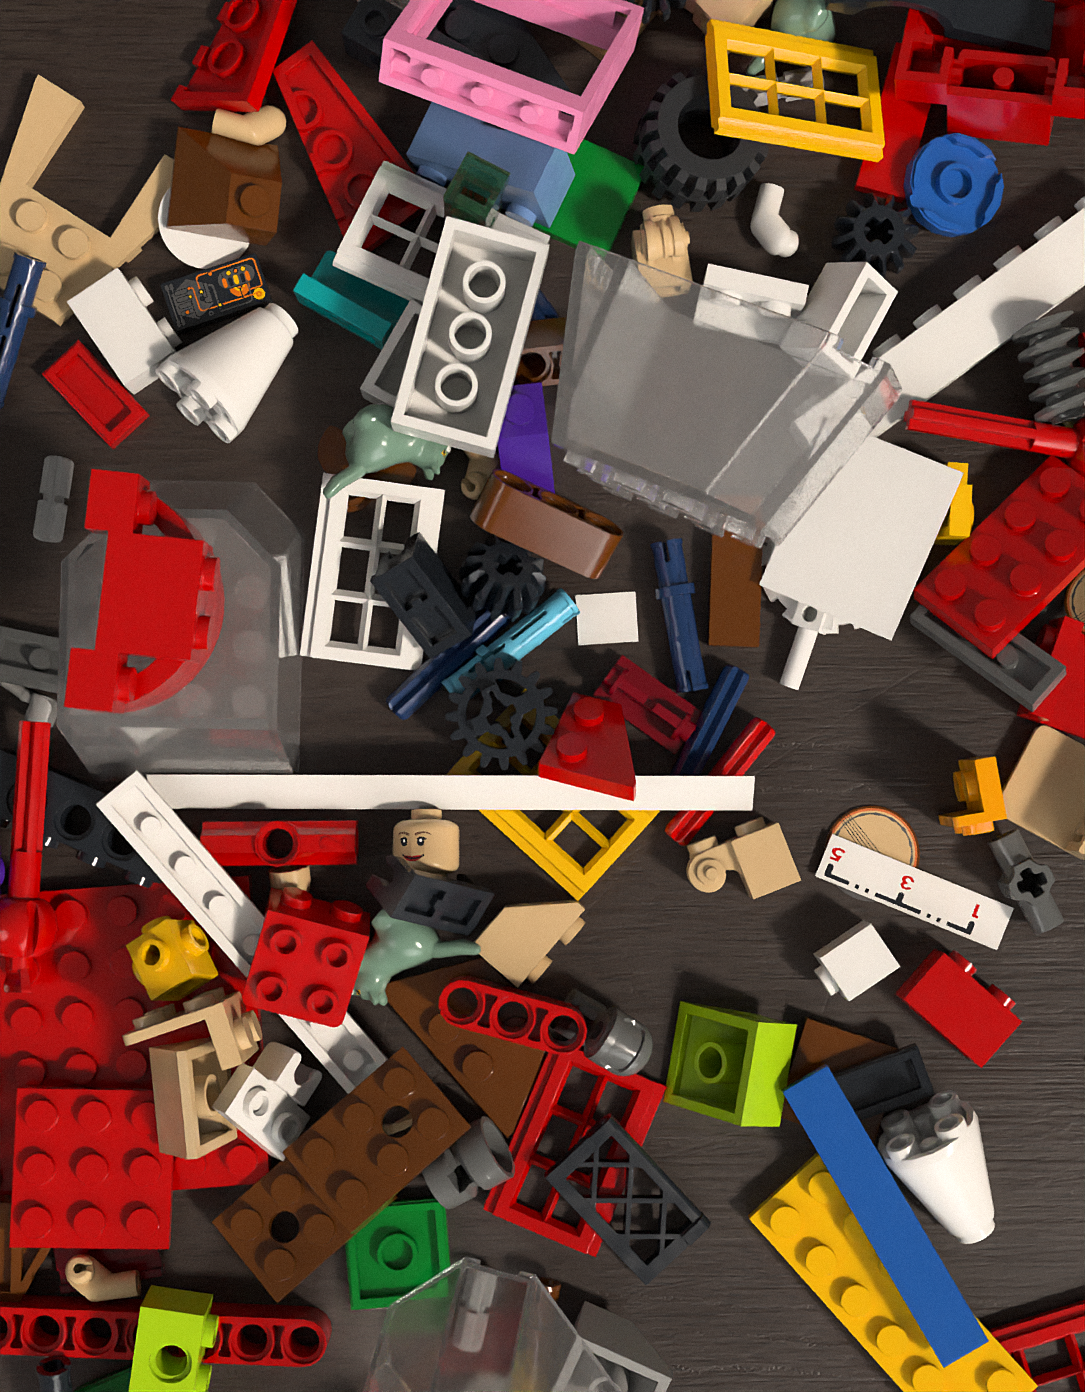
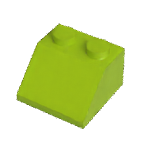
M680 1001L663 1102L738 1126L780 1127L785 1098L781 1089L787 1086L797 1024L754 1013Z

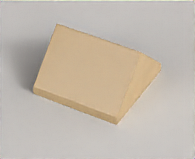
M211 1037L149 1047L159 1152L184 1159H198L238 1138L237 1128L212 1108L231 1078V1068L222 1071Z

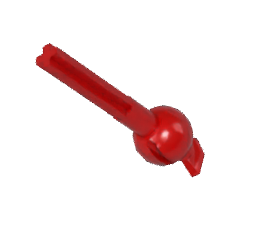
M913 399L909 401L908 410L904 413L903 422H906L905 430L1063 457L1069 467L1085 477V417L1079 419L1071 428Z
M19 721L7 897L0 899V956L6 957L5 971L7 975L3 988L4 992L31 993L28 973L32 971L33 957H40L50 950L55 943L59 929L57 914L53 907L45 899L39 898L51 723Z

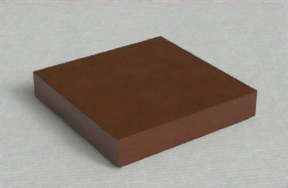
M805 1016L791 1057L787 1086L824 1064L828 1066L831 1072L896 1050L898 1047ZM784 1098L781 1118L801 1124L787 1099ZM884 1112L860 1121L873 1144L875 1143Z

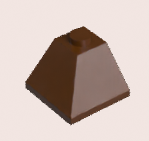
M178 127L166 229L266 246L277 233L282 187L278 146L267 143L257 146L214 133Z

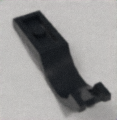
M827 0L826 10L847 15H854L864 9L880 6H902L919 10L936 18L944 27V34L947 38L1012 53L1044 57L1051 49L1055 3L1043 0Z

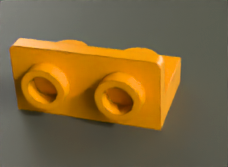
M978 756L958 760L960 771L953 772L954 787L958 801H966L968 810L938 815L940 825L952 827L955 834L962 833L963 836L994 831L993 821L1007 819L996 757Z

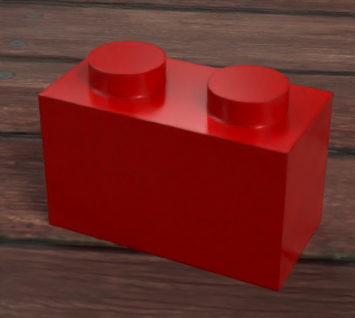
M934 948L898 989L895 995L966 1058L982 1068L1021 1024L1022 1021L1010 1011L1016 1003L994 984H991L986 990L972 978L977 969L957 951L952 950L949 955H946L944 952Z

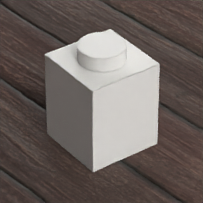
M864 920L814 953V956L821 965L814 972L824 988L831 996L839 992L848 1001H851L900 967L873 925Z

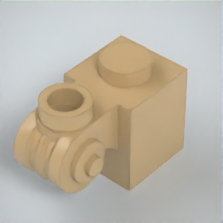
M672 205L649 207L642 212L644 221L640 225V230H634L631 238V250L640 302L689 295L693 284L687 250L688 244H690L689 232L685 231L679 217L674 215Z
M763 817L752 819L734 827L737 836L719 844L716 836L713 835L687 845L690 854V860L686 868L687 879L691 885L703 892H715L720 889L725 883L726 870H735L740 874L747 895L752 899L801 881L779 823L771 822L765 824Z

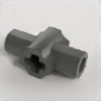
M1013 829L991 839L988 844L1003 872L1001 878L997 881L998 886L1005 898L1017 900L1033 934L1038 935L1062 924L1064 919L1050 893V888L1055 882V878L1048 865L1035 863L1019 830ZM1021 871L1034 874L1035 881L1029 883L1032 888L1030 892L1018 889L1017 882L1023 880L1020 875Z

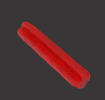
M759 717L753 718L707 776H743L775 736V730ZM679 810L666 826L665 832L679 845L686 846L715 810Z

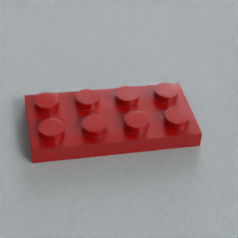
M1055 456L1048 457L970 534V537L963 540L913 589L914 599L993 659L1085 568V477Z

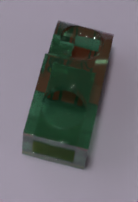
M467 151L443 196L444 221L446 216L492 229L502 208V196L510 180V173Z

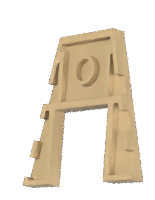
M38 74L0 182V288L5 290L14 260V252L45 261L46 267L43 269L33 305L37 307V312L61 326L74 314L67 301L117 267L119 268L125 262L129 263L142 251L141 247L159 231V207L163 196L171 187L174 160L164 154L111 237L84 222L32 189L85 108L80 100Z

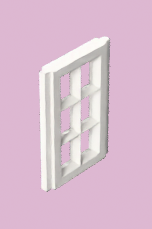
M383 161L337 250L333 266L409 301L412 299L423 305L429 278L409 269L420 247L437 253L439 244L425 237L436 215L444 218V211L454 192L449 190L443 200L448 189L387 161ZM389 193L426 210L415 233L378 217ZM463 196L452 216L455 219L546 244L550 240L549 235L501 213L497 214ZM373 225L410 241L399 265L361 248Z
M323 473L300 655L417 670L422 665L423 649L400 619L395 649L368 646L373 605L389 607L381 595L375 594V587L370 582L371 576L376 574L380 552L387 553L390 551L391 554L398 555L404 549V544L382 541L387 500L415 504L410 537L420 532L434 552L437 553L445 490L360 478L343 488L332 498L326 499L323 495V489L335 474ZM349 495L377 499L371 540L344 536ZM342 547L370 551L364 593L337 589ZM335 600L363 604L358 644L330 641Z

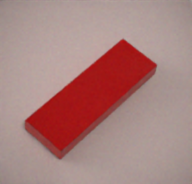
M896 42L880 94L885 146L882 148L883 158L879 162L861 161L854 190L867 194L873 192L875 196L884 199L888 195H894L895 202L902 203L905 198L903 183L906 167L919 148L931 103L896 100L894 78L901 49V43Z

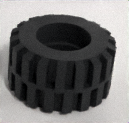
M702 67L691 68L686 77L682 72L671 76L667 85L663 83L654 94L637 123L639 126L634 133L633 144L638 145V147L634 151L633 157L635 165H644L639 176L644 184L650 181L654 183L656 187L652 193L657 198L661 199L664 194L672 198L670 205L677 209H680L684 203H688L690 212H701L706 204H708L712 211L721 208L726 200L731 202L740 194L761 168L760 165L765 160L769 147L764 142L715 134L722 145L723 158L705 159L695 155L684 145L679 135L678 124L685 122L699 123L714 132V128L711 127L708 75H704ZM730 86L731 107L767 113L764 106L756 107L754 104L758 97L754 90L749 89L745 92L741 87Z

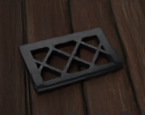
M608 1113L586 1132L587 1134L543 1175L647 1286L689 1245L691 1246L710 1227L711 1221L620 1125V1122L611 1113ZM613 1136L627 1151V1159H599V1147L609 1137ZM577 1167H591L589 1194H581L567 1179ZM598 1167H626L625 1194H597ZM634 1167L642 1168L660 1187V1195H632ZM596 1203H624L623 1230H615L596 1210ZM632 1203H659L658 1230H630ZM667 1203H675L689 1218L678 1230H666ZM657 1239V1250L644 1261L630 1247L629 1240Z

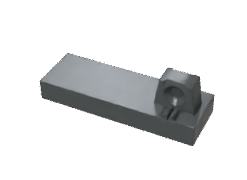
M921 604L910 615L911 625L932 638L944 649L1031 712L1036 710L1066 676L1065 665L1019 633L991 659Z

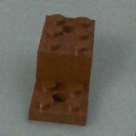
M402 1046L282 1152L286 1156L284 1161L279 1162L214 1219L212 1223L278 1303L398 1197L396 1194L472 1127L405 1047ZM397 1106L406 1108L412 1116L410 1131L399 1138L388 1135L383 1127L384 1115L389 1109ZM283 1211L291 1212L299 1221L298 1235L290 1242L279 1241L272 1232L273 1219Z

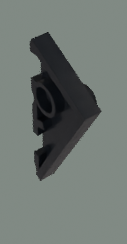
M453 0L434 27L435 30L495 65L572 93L521 18L472 0Z

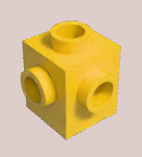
M170 916L157 918L143 926L141 929L143 934L126 945L133 960V972L138 981L145 986L151 1001H179L219 975L208 953V939L192 920L171 919Z

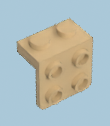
M1038 726L1032 732L1002 789L1007 820L1075 857L1085 860V745L1049 726Z
M219 987L196 995L193 999L184 1002L185 1010L176 1012L173 1003L144 1013V1016L132 1020L135 1029L122 1036L125 1046L205 1020L223 1071L243 1064L259 1050L257 1041L262 1040V1031L253 1010L246 1011L240 991L225 995L223 987Z

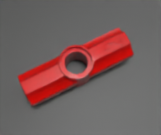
M358 820L202 822L200 842L221 866L280 867L285 865L358 864ZM277 828L289 832L293 839V848L290 854L284 858L274 855L268 846L269 836Z

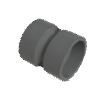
M486 1116L470 1122L469 1124L472 1128L422 1171L426 1184L433 1196L446 1209H453L476 1197L478 1186L484 1190H490L514 1177L515 1165L509 1147L500 1130Z

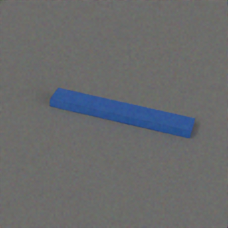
M824 1064L781 1089L943 1368L989 1342L828 1066Z

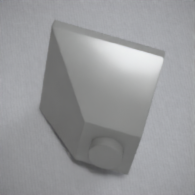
M585 1301L567 1339L547 1392H666L672 1380L673 1371L632 1321Z

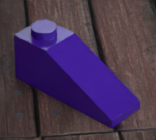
M542 382L515 385L511 391L498 440L501 470L508 471L555 493Z

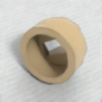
M285 865L268 870L270 885L273 888L283 890L285 887H295L307 892L310 889L311 876L309 865Z

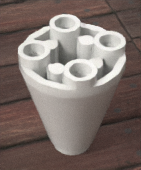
M269 303L265 308L259 307L170 355L155 369L156 374L167 387L177 392L181 400L176 405L191 423L198 426L202 421H205L222 441L230 443L244 430L292 348V338L298 333V327L285 310L274 303Z
M947 1090L934 1095L927 1104L920 1105L910 1111L904 1109L896 1110L885 1116L881 1121L884 1133L879 1138L878 1150L889 1168L950 1235L956 1237L958 1242L972 1244L989 1236L995 1227L993 1221L994 1206L979 1121L970 1104L960 1100L955 1091Z

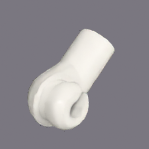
M762 183L750 223L752 234L765 251L771 255L789 257L796 252L799 246V238L796 232L790 230L789 226L779 216L784 189L775 184Z

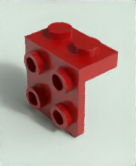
M1062 616L1050 620L1049 624H1045L1042 627L1035 645L1065 665L1066 676L1034 712L1020 704L1017 716L1085 740V635L1081 633L1084 622Z
M271 887L266 903L263 926L243 990V1002L250 1007L329 1027L340 1026L344 1021L369 941L370 913L364 912L360 906L349 901L336 900L330 903L314 899L309 892L300 888L285 887L283 890Z

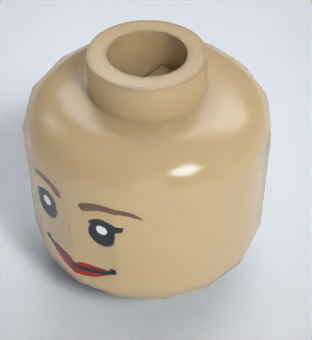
M411 810L410 820H402L394 826L393 855L403 858L412 869L446 877V874L455 872L459 867V827L452 821L442 820V810Z

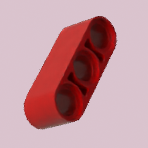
M460 975L448 981L439 997L441 1016L447 1023L458 1028L557 1055H568L576 1052L582 1047L586 1039L587 1027L583 1013L576 1006L564 1001L466 975ZM467 988L476 995L478 1005L470 1013L459 1014L450 1007L448 1001L449 994L454 989ZM510 1001L522 1004L528 1013L525 1023L516 1028L504 1025L498 1016L500 1007ZM565 1015L573 1018L578 1025L575 1036L567 1041L554 1039L549 1034L548 1026L555 1017Z

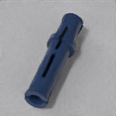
M14 252V260L3 295H0V408L4 406V398L17 361L28 319L34 318L37 307L33 305L43 269L46 267L45 261L19 252Z
M682 538L666 540L670 561L668 560L665 542L662 543L660 541L650 544L659 588L654 591L656 600L661 599L677 687L676 694L692 691L688 671L691 674L693 691L709 688L708 683H706L691 594L695 593L694 583H688Z

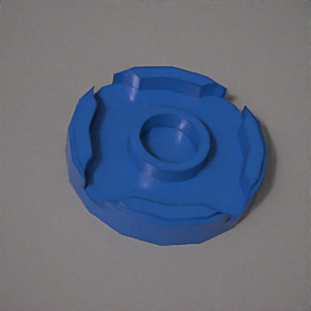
M960 133L937 137L919 148L906 167L903 183L907 206L910 207L916 221L930 232L946 237L967 235L988 223L1001 205L1004 188L1002 173L998 174V169L994 163L997 160L992 151L975 137Z

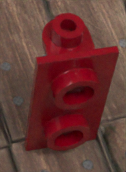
M624 655L620 657L593 695L598 699L621 704L624 719L674 755L693 733L702 713Z

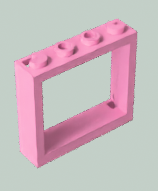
M453 0L409 1L383 39L379 82L575 155L634 52L644 7L625 0H472L608 50L584 92L579 96L426 39ZM619 12L628 15V17L620 16Z

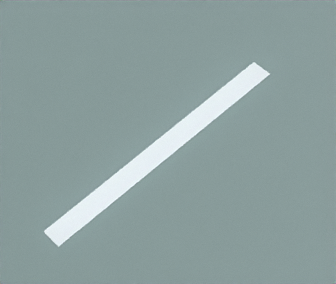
M146 774L147 781L172 809L752 811L755 776H635L636 798L633 802L540 778L539 775Z

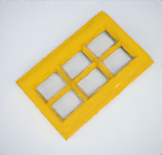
M715 19L709 20L706 24L705 46L711 127L714 128V134L879 162L883 158L882 148L885 146L877 58L873 56V50ZM727 52L763 58L766 79L729 73ZM775 61L811 67L813 88L777 82ZM822 70L856 76L858 97L825 91ZM730 86L767 92L769 114L731 107ZM777 94L814 101L816 122L779 116ZM825 103L860 109L861 130L827 124Z
M513 704L509 705L496 719V721L501 723L502 727H506L508 733L512 730L510 727V714L516 711ZM536 708L525 713L521 721L530 731L535 723ZM555 715L545 717V723L556 729L560 719ZM485 732L479 738L481 742L489 746L507 747L501 742L503 740L501 736ZM540 734L539 739L548 745L552 735ZM476 750L468 757L463 755L446 775H481L476 769L480 765L482 753ZM516 756L509 757V763L522 775H539V761L531 769L526 764L522 765ZM479 810L577 901L594 885L660 812L659 810H618L627 818V821L608 840L579 813L580 810H562L563 814L545 833L520 810ZM571 820L602 847L584 868L553 841Z

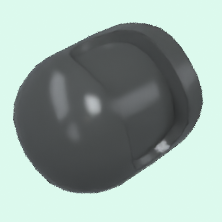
M575 988L572 989L564 1002L576 1006L583 1013L587 1027L586 1039L582 1045L584 1047V1056L618 1076H630L643 1069L649 1061L653 1049L652 1035L648 1028L627 1013L615 1007L607 1009L602 1003ZM561 1015L552 1020L551 1028L570 1040L575 1036L578 1025L573 1018Z

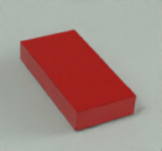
M79 340L42 373L112 449H115L150 416Z

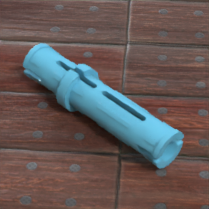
M562 588L557 589L552 596L488 647H485L483 644L475 650L477 655L449 678L442 681L443 685L449 693L458 692L462 694L465 688L461 685L458 678L463 674L472 680L477 677L475 664L478 662L488 672L494 670L495 659L501 658L504 670H508L517 660H520L535 647L539 646L574 616L579 615L578 607ZM479 687L474 691L470 699L480 692Z

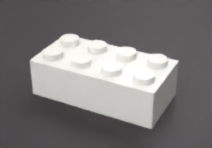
M446 216L391 419L393 431L494 458L546 266L549 244Z

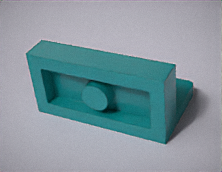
M331 250L326 251L312 277L303 273L296 284L293 292L298 302L376 347L383 349L407 307L409 300L334 267L333 260L337 253Z

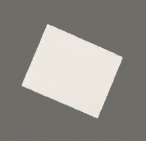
M829 419L759 585L892 640L964 473Z

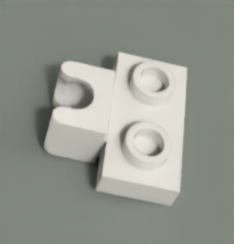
M270 1042L266 1045L253 1067L244 1063L237 1067L212 1108L269 1155L284 1161L286 1156L282 1152L299 1137L311 1118L297 1104L305 1106L319 1084L322 1073L301 1064V1054L296 1050L277 1042Z

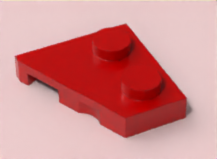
M573 692L555 732L538 763L539 777L634 802L636 798V777L622 705Z

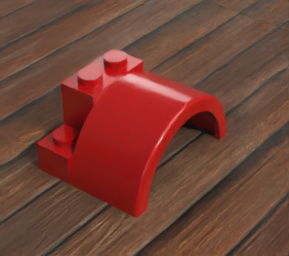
M1043 0L1055 3L1051 49L1044 57L1017 54L947 38L944 34V27L936 18L922 11L909 8L894 78L896 100L947 105V134L960 133L980 139L1049 146L1054 116L1085 119V0Z
M91 469L85 529L94 534L108 535L95 650L71 647L64 707L100 713L124 714L125 712H133L151 707L172 697L189 684L202 670L216 646L222 628L225 603L224 586L220 572V558L214 556L213 547L206 542L201 533L186 518L159 499L156 491L150 490V482L137 473ZM143 525H156L165 537L142 534ZM128 655L156 658L155 661L139 673H137L136 667L127 666Z

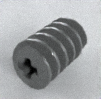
M1073 310L1060 312L1030 322L1011 336L1014 344H1029V347L1022 351L1017 358L1019 363L1035 364V367L1023 375L1025 383L1041 385L1028 395L1030 402L1046 403V406L1034 415L1037 422L1052 423L1053 425L1085 416V386H1079L1078 381L1085 377V367L1073 366L1072 363L1084 354L1085 350L1084 347H1068L1067 342L1079 333L1078 327H1062L1061 324L1062 321L1074 313Z

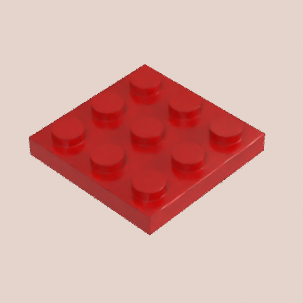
M19 1086L17 1088L9 1248H170L174 1156L159 1152L153 1088Z

